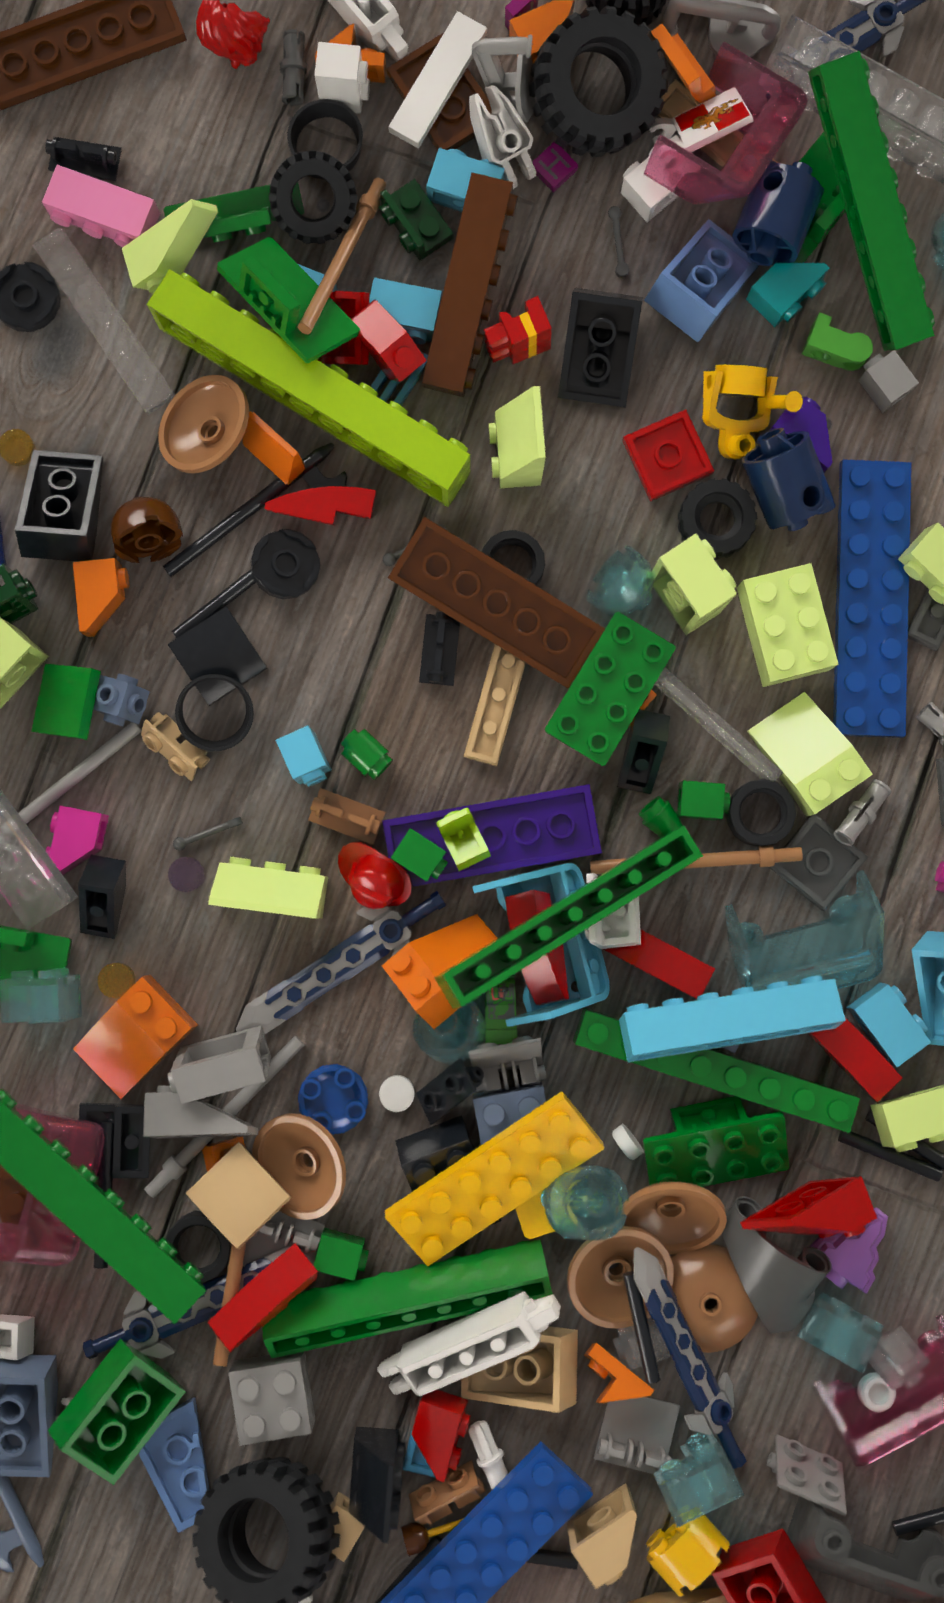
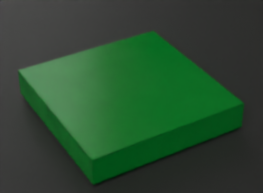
M45 664L31 732L87 740L101 671L93 668Z

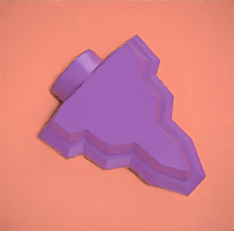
M877 1207L874 1208L877 1218L865 1225L866 1230L863 1233L853 1237H845L844 1233H837L827 1238L818 1237L809 1246L815 1247L827 1255L832 1267L826 1277L841 1289L849 1282L867 1294L876 1279L873 1273V1269L879 1260L876 1247L885 1236L888 1216Z

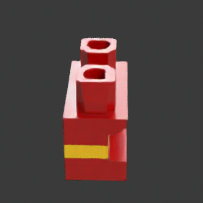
M536 296L526 300L525 313L514 318L507 312H499V323L484 329L486 337L485 346L492 363L510 356L512 363L516 364L551 349L552 327L539 297Z

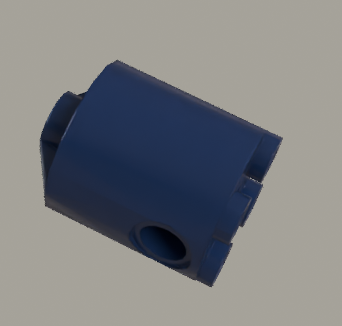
M772 160L762 161L732 234L734 243L747 253V257L752 262L762 266H770L775 263H792L796 261L824 193L822 185L811 175L813 170L809 165L803 162H794L792 165H787Z
M784 428L770 430L759 436L756 447L742 458V463L770 529L787 526L788 531H796L808 524V518L816 514L827 513L836 507L809 432L797 431L786 434Z

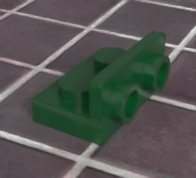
M415 178L392 194H389L386 189L380 193L381 207H379V211L383 219L389 226L395 225L400 232L398 238L407 253L414 252L419 261L453 239V232Z
M4 563L0 564V574L5 582V585H0V618L13 624L39 609L33 599L38 594L28 578L24 579L17 569L12 571Z

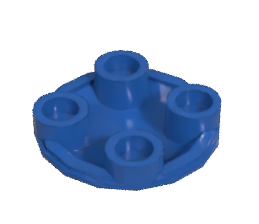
M339 1064L322 1065L310 1072L302 1082L298 1094L299 1111L302 1115L308 1116L322 1124L331 1135L345 1133L356 1127L365 1117L368 1105L367 1087L360 1075L349 1067Z

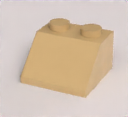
M626 1483L567 1523L571 1552L595 1589L603 1584L611 1585L616 1582L628 1566L637 1513L630 1488Z

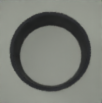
M330 99L315 100L301 107L292 117L287 132L288 145L292 155L297 153L299 134L307 124L319 118H336L346 123L356 136L357 149L353 156L343 164L348 171L352 170L359 159L363 140L361 123L356 114L345 104ZM310 175L312 177L325 180L320 176Z
M218 674L204 675L191 681L180 693L175 707L176 723L181 734L192 745L207 751H223L240 743L248 734L254 716L253 704L246 689L234 679ZM203 680H225L234 685L244 698L246 705L244 722L234 735L224 740L210 741L202 739L195 735L185 723L183 702L186 694L194 685Z

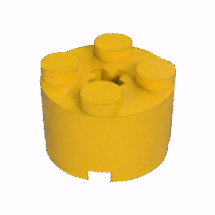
M687 1503L676 1510L672 1516L674 1523L665 1532L661 1528L658 1529L646 1542V1545L649 1547L647 1561L678 1596L684 1595L682 1587L687 1586L692 1591L700 1585L721 1562L716 1556L720 1548L722 1547L727 1552L730 1545L727 1538L699 1507L691 1508Z

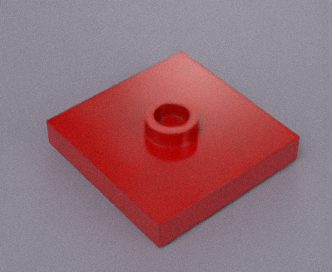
M686 409L623 436L622 441L650 502L706 478L715 472Z

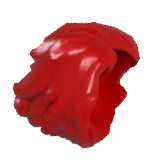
M203 0L196 19L197 36L204 47L218 56L228 58L232 68L237 70L240 64L250 66L257 61L258 53L262 51L263 37L268 29L270 19L269 17L262 16L257 11L243 12L235 3L221 4L219 0Z

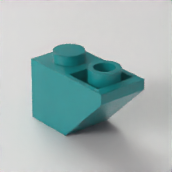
M775 263L751 287L746 300L772 326L776 327L783 319L788 323L802 309V306L799 304L807 296L813 299L824 288L826 282L823 279L830 267L826 263Z

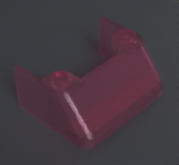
M725 41L720 46L708 77L715 85V90L720 93L735 87L752 114L754 122L738 129L744 136L721 171L660 134L643 173L692 204H706L743 198L750 195L807 107V96L801 88Z
M17 1104L14 1107L24 1118L28 1114L36 1118L45 1128L42 1134L51 1143L55 1139L62 1142L71 1151L72 1155L69 1159L78 1168L85 1164L97 1175L105 1142L104 1132L99 1124ZM27 1191L19 1225L0 1223V1261L54 1267L66 1265L76 1257L81 1239Z
M942 1314L935 1317L938 1331H927L918 1338L915 1356L881 1373L892 1381L896 1389L895 1401L888 1410L874 1412L865 1407L858 1398L857 1387L854 1388L852 1383H843L841 1380H838L824 1387L820 1379L813 1382L823 1407L856 1467L868 1465L944 1424V1316Z

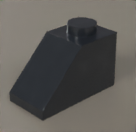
M639 709L632 721L617 787L646 794L652 793L668 742L670 716Z
M91 854L78 883L80 933L115 939L126 889V861Z

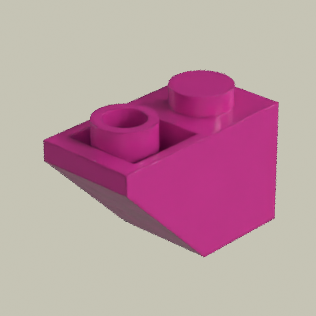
M60 806L59 811L55 812L51 819L50 832L54 833L51 847L48 846L43 856V867H46L45 875L61 877L90 858L91 854L94 855L102 850L109 815Z

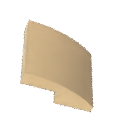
M240 1142L231 1148L186 1192V1195L238 1250L292 1198Z

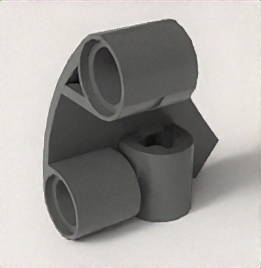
M738 1197L726 1213V1227L722 1232L734 1267L753 1307L768 1332L772 1334L793 1331L811 1308L815 1289L831 1271V1262L825 1253L815 1247H806L796 1259L766 1237V1231L742 1229L740 1222L762 1208L755 1200L749 1197Z

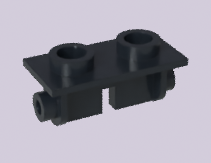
M54 137L53 140L47 139L45 146L46 154H51L48 166L49 171L54 172L56 165H60L96 179L116 182L122 151L121 147Z
M436 612V615L426 614L419 683L454 686L460 622L444 612Z
M460 1058L416 1093L430 1125L436 1123L476 1091V1087L482 1084L484 1072L480 1067H465Z

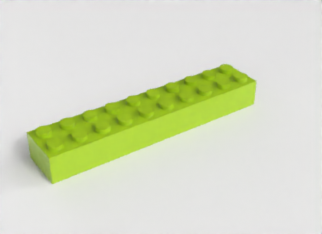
M169 269L147 303L160 330L447 507L450 506L470 474V454L467 453L468 448L463 443L454 438H450L449 441L437 434L438 430L436 427L423 419L419 422L407 416L408 411L394 401H390L388 404L378 398L377 391L362 382L360 385L355 384L347 379L349 377L348 374L334 364L328 367L318 361L319 358L310 363H305L272 327L268 330L258 324L260 321L252 313L245 309H241L240 312L229 306L230 302L218 292L212 291L209 294L201 289L200 283L189 274L182 272L181 275H178Z

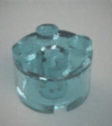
M582 1165L570 1169L558 1176L541 1194V1203L545 1208L550 1225L558 1234L566 1239L606 1240L617 1234L626 1221L627 1214H624L623 1206L624 1202L628 1201L627 1188L621 1177L609 1168L598 1165Z
M821 1292L819 1298H815L797 1336L857 1371L864 1373L882 1336L881 1331L884 1326L856 1312L852 1307L840 1300Z

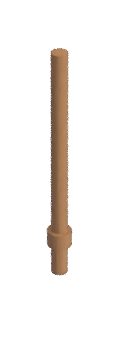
M375 178L368 192L360 197L356 205L357 213L298 325L299 331L303 334H310L368 220L374 218L380 206V193L386 187L383 179Z
M773 845L758 846V850L702 853L703 856L683 869L759 864V867H772L775 863L802 861L803 854L801 847L774 849ZM627 858L590 861L591 873L603 874Z

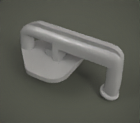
M670 0L661 24L663 23L673 37L678 32V25L676 23L681 13L708 17V43L711 51L720 58L739 62L747 61L771 44L781 26V18L774 9L765 4L747 0Z
M533 36L484 38L474 42L472 45V55L485 86L494 85L510 100L523 122H528L534 113L532 107L536 104L535 97H530L529 85L534 81V77L530 75L533 64L531 56ZM518 54L516 72L505 73L498 55ZM509 91H515V96L511 95Z

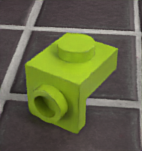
M469 808L452 811L445 815L443 819L437 821L436 824L459 871L491 857Z

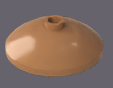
M222 375L204 376L182 388L167 406L160 422L158 442L164 459L174 468L185 473L204 472L225 461L240 444L248 424L249 404L243 389L235 381Z
M296 1113L275 1117L260 1129L253 1144L252 1155L292 1197L279 1211L290 1217L302 1220L316 1219L331 1211L341 1199L346 1184L344 1158L339 1145L331 1133L316 1120Z
M662 1182L644 1187L625 1200L618 1212V1227L630 1226L650 1232L663 1243L669 1254L694 1251L711 1244L722 1234L727 1222L725 1207L716 1195L703 1187L686 1182Z
M619 1226L605 1229L593 1235L580 1246L570 1262L567 1273L569 1296L580 1315L600 1327L620 1329L634 1326L623 1274L634 1271V1249L636 1247L641 1248L658 1259L672 1287L674 1279L673 1263L667 1249L656 1236L640 1228ZM619 1263L616 1268H610L612 1264ZM644 1303L647 1319H649L651 1315Z
M711 1243L698 1250L673 1254L671 1256L674 1269L672 1289L697 1345L700 1346L702 1352L706 1353L722 1351L736 1345L752 1329L758 1314L742 1285L727 1247ZM709 1298L716 1299V1306L712 1309L704 1307L705 1301Z

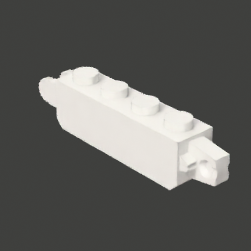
M327 0L348 25L355 24L356 34L368 48L379 52L385 50L396 62L409 54L407 51L408 44L401 37L404 32L399 24V15L389 0Z
M524 1291L404 1343L401 1352L384 1359L377 1367V1371L382 1378L389 1377V1375H394L398 1372L401 1373L389 1384V1388L394 1395L411 1389L415 1395H425L532 1350L540 1342L541 1332L548 1328L549 1323L559 1319L561 1305L553 1294L533 1301Z

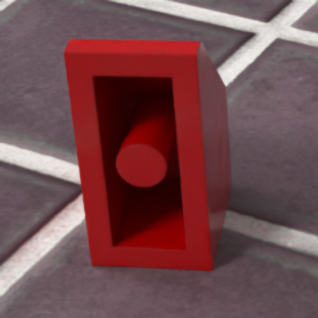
M373 300L351 318L360 328L359 339L388 379L401 382L427 361L408 332L377 300Z

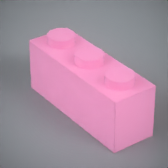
M56 165L42 201L50 215V219L64 227H70V224L75 225L94 238L101 239L102 236L111 238L121 247L126 246L157 224L160 216L154 199L60 165Z

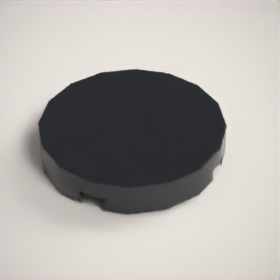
M24 262L25 264L18 265L14 263L0 271V320L7 327L18 332H33L42 329L55 318L60 308L61 294L53 276L44 267L33 262Z
M290 529L270 532L264 535L254 547L250 561L252 576L258 587L269 596L279 599L297 598L307 593L318 578L321 565L317 549L313 542L300 532Z

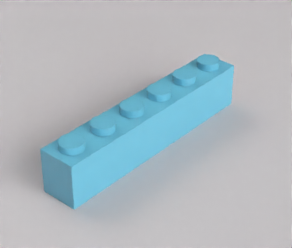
M812 976L802 979L801 984L788 986L787 981H780L767 985L766 990L754 991L753 987H743L733 990L732 995L719 997L717 992L698 996V1001L684 1003L683 998H674L662 1002L660 1007L649 1008L648 1004L630 1006L627 1008V1012H624L619 1019L627 1063L836 1029L846 1021L835 979L823 980L822 976Z

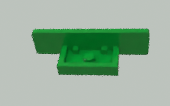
M297 182L293 189L292 199L296 210L303 215L305 211ZM271 184L197 199V201L216 205L218 210L216 217L203 238L211 236L214 243L232 239V232L245 229L246 235L266 232L265 225L276 221L271 212L269 202ZM186 202L165 206L163 209L165 217Z

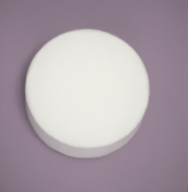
M401 1075L388 1077L382 1083L379 1091L382 1105L393 1112L406 1110L412 1104L415 1096L412 1082Z
M623 1123L612 1131V1136L630 1160H635L644 1153L637 1139Z
M872 1372L863 1376L859 1381L857 1395L860 1402L871 1411L884 1412L893 1405L896 1398V1389L889 1378L880 1373Z

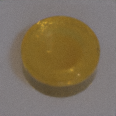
M20 429L6 431L0 437V455L3 459L14 466H22L30 462L32 452L36 450L33 439Z
M124 963L108 964L102 968L98 975L100 991L110 998H120L135 984L133 970Z

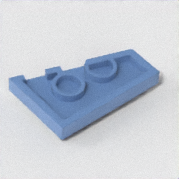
M195 1397L173 1408L138 1453L178 1533L194 1525L196 1512L204 1509V1506L201 1505V1500L206 1491L210 1490Z

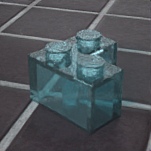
M69 968L38 971V976L35 977L33 970L11 971V978L0 980L2 1023L28 1022L29 1024L66 1022L82 1016L80 974H69Z
M700 1433L692 1435L686 1440V1444L680 1446L685 1459L669 1460L660 1466V1471L653 1473L677 1527L744 1496L729 1459L713 1433L711 1435Z

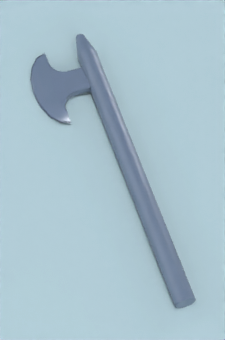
M0 1476V1497L15 1526L7 1531H0V1569L5 1572H14L10 1560V1552L21 1545L24 1546L27 1554L38 1567H43L44 1559L41 1545L9 1477Z

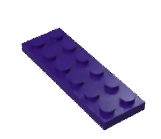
M590 784L382 820L388 858L390 859L410 828L447 852L443 859L448 861V864L437 880L431 876L428 882L404 867L410 875L412 887L602 853ZM469 808L491 857L459 871L436 823L452 811Z

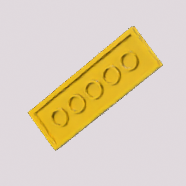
M561 1091L385 1210V1219L427 1266H430L605 1149L600 1137L564 1092Z

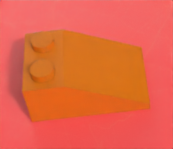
M475 914L409 942L387 960L382 967L414 1010L433 1029H436L459 1008L453 1009L434 977L496 940L497 937L480 916Z
M151 975L142 976L113 1004L73 1050L120 1099H123L198 1024Z

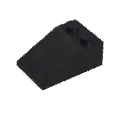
M581 288L573 290L558 398L626 407L643 297Z
M33 450L15 526V534L21 557L77 562L92 560L98 526L103 467L102 455Z

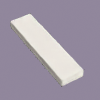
M457 11L388 126L389 133L419 149L473 58V43L486 37L487 27Z

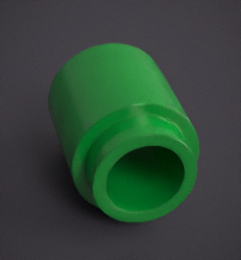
M354 729L341 743L344 747L341 755L365 777L369 775L373 780H376L393 762V759L388 756L389 751L366 729H363L361 732Z

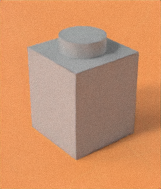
M895 350L885 357L879 353L863 366L866 371L858 380L882 413L909 395L919 384Z

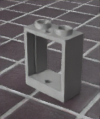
M262 1025L180 1047L176 1059L173 1061L171 1072L168 1073V1082L172 1093H178L181 1104L266 1082L271 1055Z

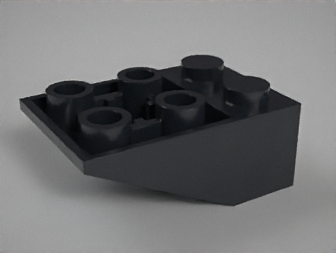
M462 1115L395 1140L400 1164L412 1192L475 1150ZM500 1218L499 1220H497L496 1222H494L493 1224L502 1221L501 1218Z
M356 1426L349 1513L382 1543L389 1544L390 1529L398 1530L405 1442H398L399 1429Z

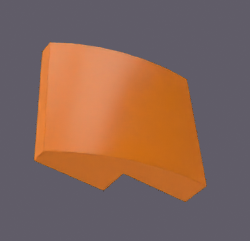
M663 23L651 31L653 40L658 39L662 48L660 51L694 99L699 103H703L715 97V85L678 33L672 37Z

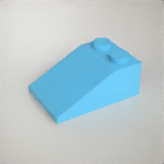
M927 931L911 950L922 1019L929 1030L925 1034L931 1041L928 1045L944 1046V932Z

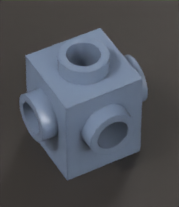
M118 673L116 679L100 675L93 710L105 714L103 720L123 727L125 721L140 724L150 691L138 687V679Z

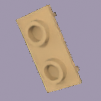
M158 712L152 717L150 722L147 719L144 721L141 736L146 746L153 752L159 751L168 760L169 766L176 774L180 776L185 775L190 781L194 780L197 768H204L210 761V758L206 756L208 752L192 745L186 739L180 744L177 739L182 734L177 724L167 714L163 716Z

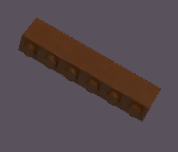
M471 173L422 379L424 388L464 397L466 389L472 390L476 369L471 368L474 354L480 356L485 335L479 334L482 320L488 321L491 314L493 300L488 299L490 286L497 287L501 265L496 264L499 251L505 252L510 230L504 228L507 216H514L518 195L513 194V182Z

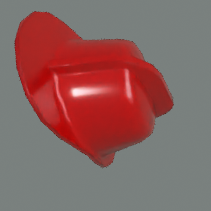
M350 842L342 847L338 856V866L341 875L350 885L353 897L358 903L366 908L382 909L386 906H399L407 901L412 893V882L410 875L402 865L361 842Z

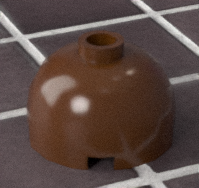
M136 497L124 503L117 509L111 522V535L115 553L121 559L132 563H140L138 557L145 558L151 556V562L162 560L171 556L182 544L180 537H183V532L177 514L166 502L157 498Z

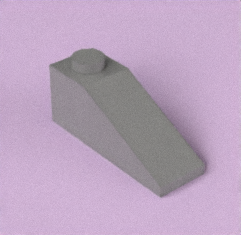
M169 1085L157 1086V1092L145 1093L143 1137L162 1139L258 1135L257 1127L201 1099L181 1104L178 1093L173 1094Z

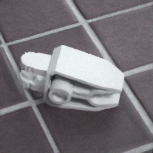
M491 85L486 87L485 91L492 113L488 112L477 93L469 98L470 119L482 159H488L489 162L505 168L504 180L513 182L514 189L518 186V182L509 163V160L516 157L521 171L527 180L536 177V170L527 151L531 148L534 137L510 100L497 87Z

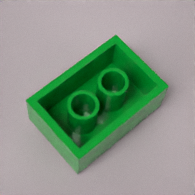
M120 1338L47 1431L62 1452L114 1485L186 1391L169 1372Z

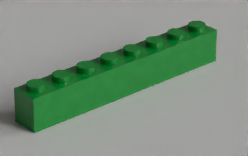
M859 50L821 64L808 71L883 351L898 350L935 336L932 328L935 320L932 310L926 305L924 278L916 267V246L914 241L909 238L905 225L908 220L907 212L904 205L899 202L896 190L898 188V177L895 170L889 164L887 156L889 151L888 139L885 133L881 132L878 122L879 105L875 96L871 95L868 83L870 78L869 66L866 60L861 57Z
M683 825L667 833L434 978L453 1009L463 1007L698 860L703 855Z
M583 1008L573 1038L575 1045L627 1061L619 1019ZM714 1049L631 1062L848 1133L851 1131L860 1098L850 1093Z
M1 1088L0 1166L175 1325L205 1293L206 1289L201 1281L204 1277L202 1272L190 1261L183 1265L175 1257L178 1251L168 1240L162 1237L157 1241L148 1232L152 1227L142 1216L135 1213L131 1217L122 1208L125 1202L115 1191L109 1188L104 1192L95 1183L99 1179L98 1176L85 1164L78 1168L69 1159L72 1155L71 1151L58 1139L51 1143L42 1134L45 1130L44 1126L31 1114L24 1118L14 1108L18 1104L17 1101Z
M541 1239L521 1241L516 1245L499 1249L490 1248L481 1253L463 1257L454 1256L445 1261L433 1263L430 1266L418 1264L405 1270L382 1272L374 1277L354 1281L347 1280L342 1284L324 1288H311L307 1292H302L288 1302V1306L262 1327L264 1344L271 1359L473 1314L524 1291L533 1300L552 1295Z

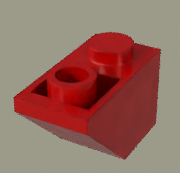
M437 1389L422 1396L411 1435L436 1479L444 1482L450 1469L456 1471L462 1449L457 1447L459 1436L465 1437L471 1415L465 1414L469 1400Z

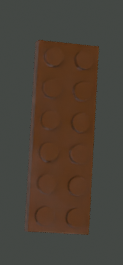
M84 0L0 32V111L187 41L172 0Z
M426 517L421 521L388 579L566 688L570 687L605 630L603 626Z

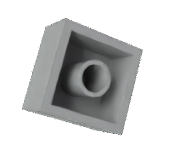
M305 1351L271 1359L270 1355L235 1360L228 1375L239 1446L312 1434L315 1414Z

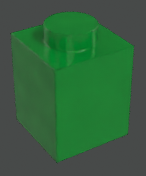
M685 780L679 782L677 816L690 819L722 820L723 813L728 814L730 808V793L725 792L726 784Z
M411 828L391 856V859L428 882L431 876L437 880L448 864V861L443 859L447 853L445 850Z
M324 1228L314 1267L318 1272L354 1281L357 1270L365 1271L370 1251L363 1249L365 1238Z

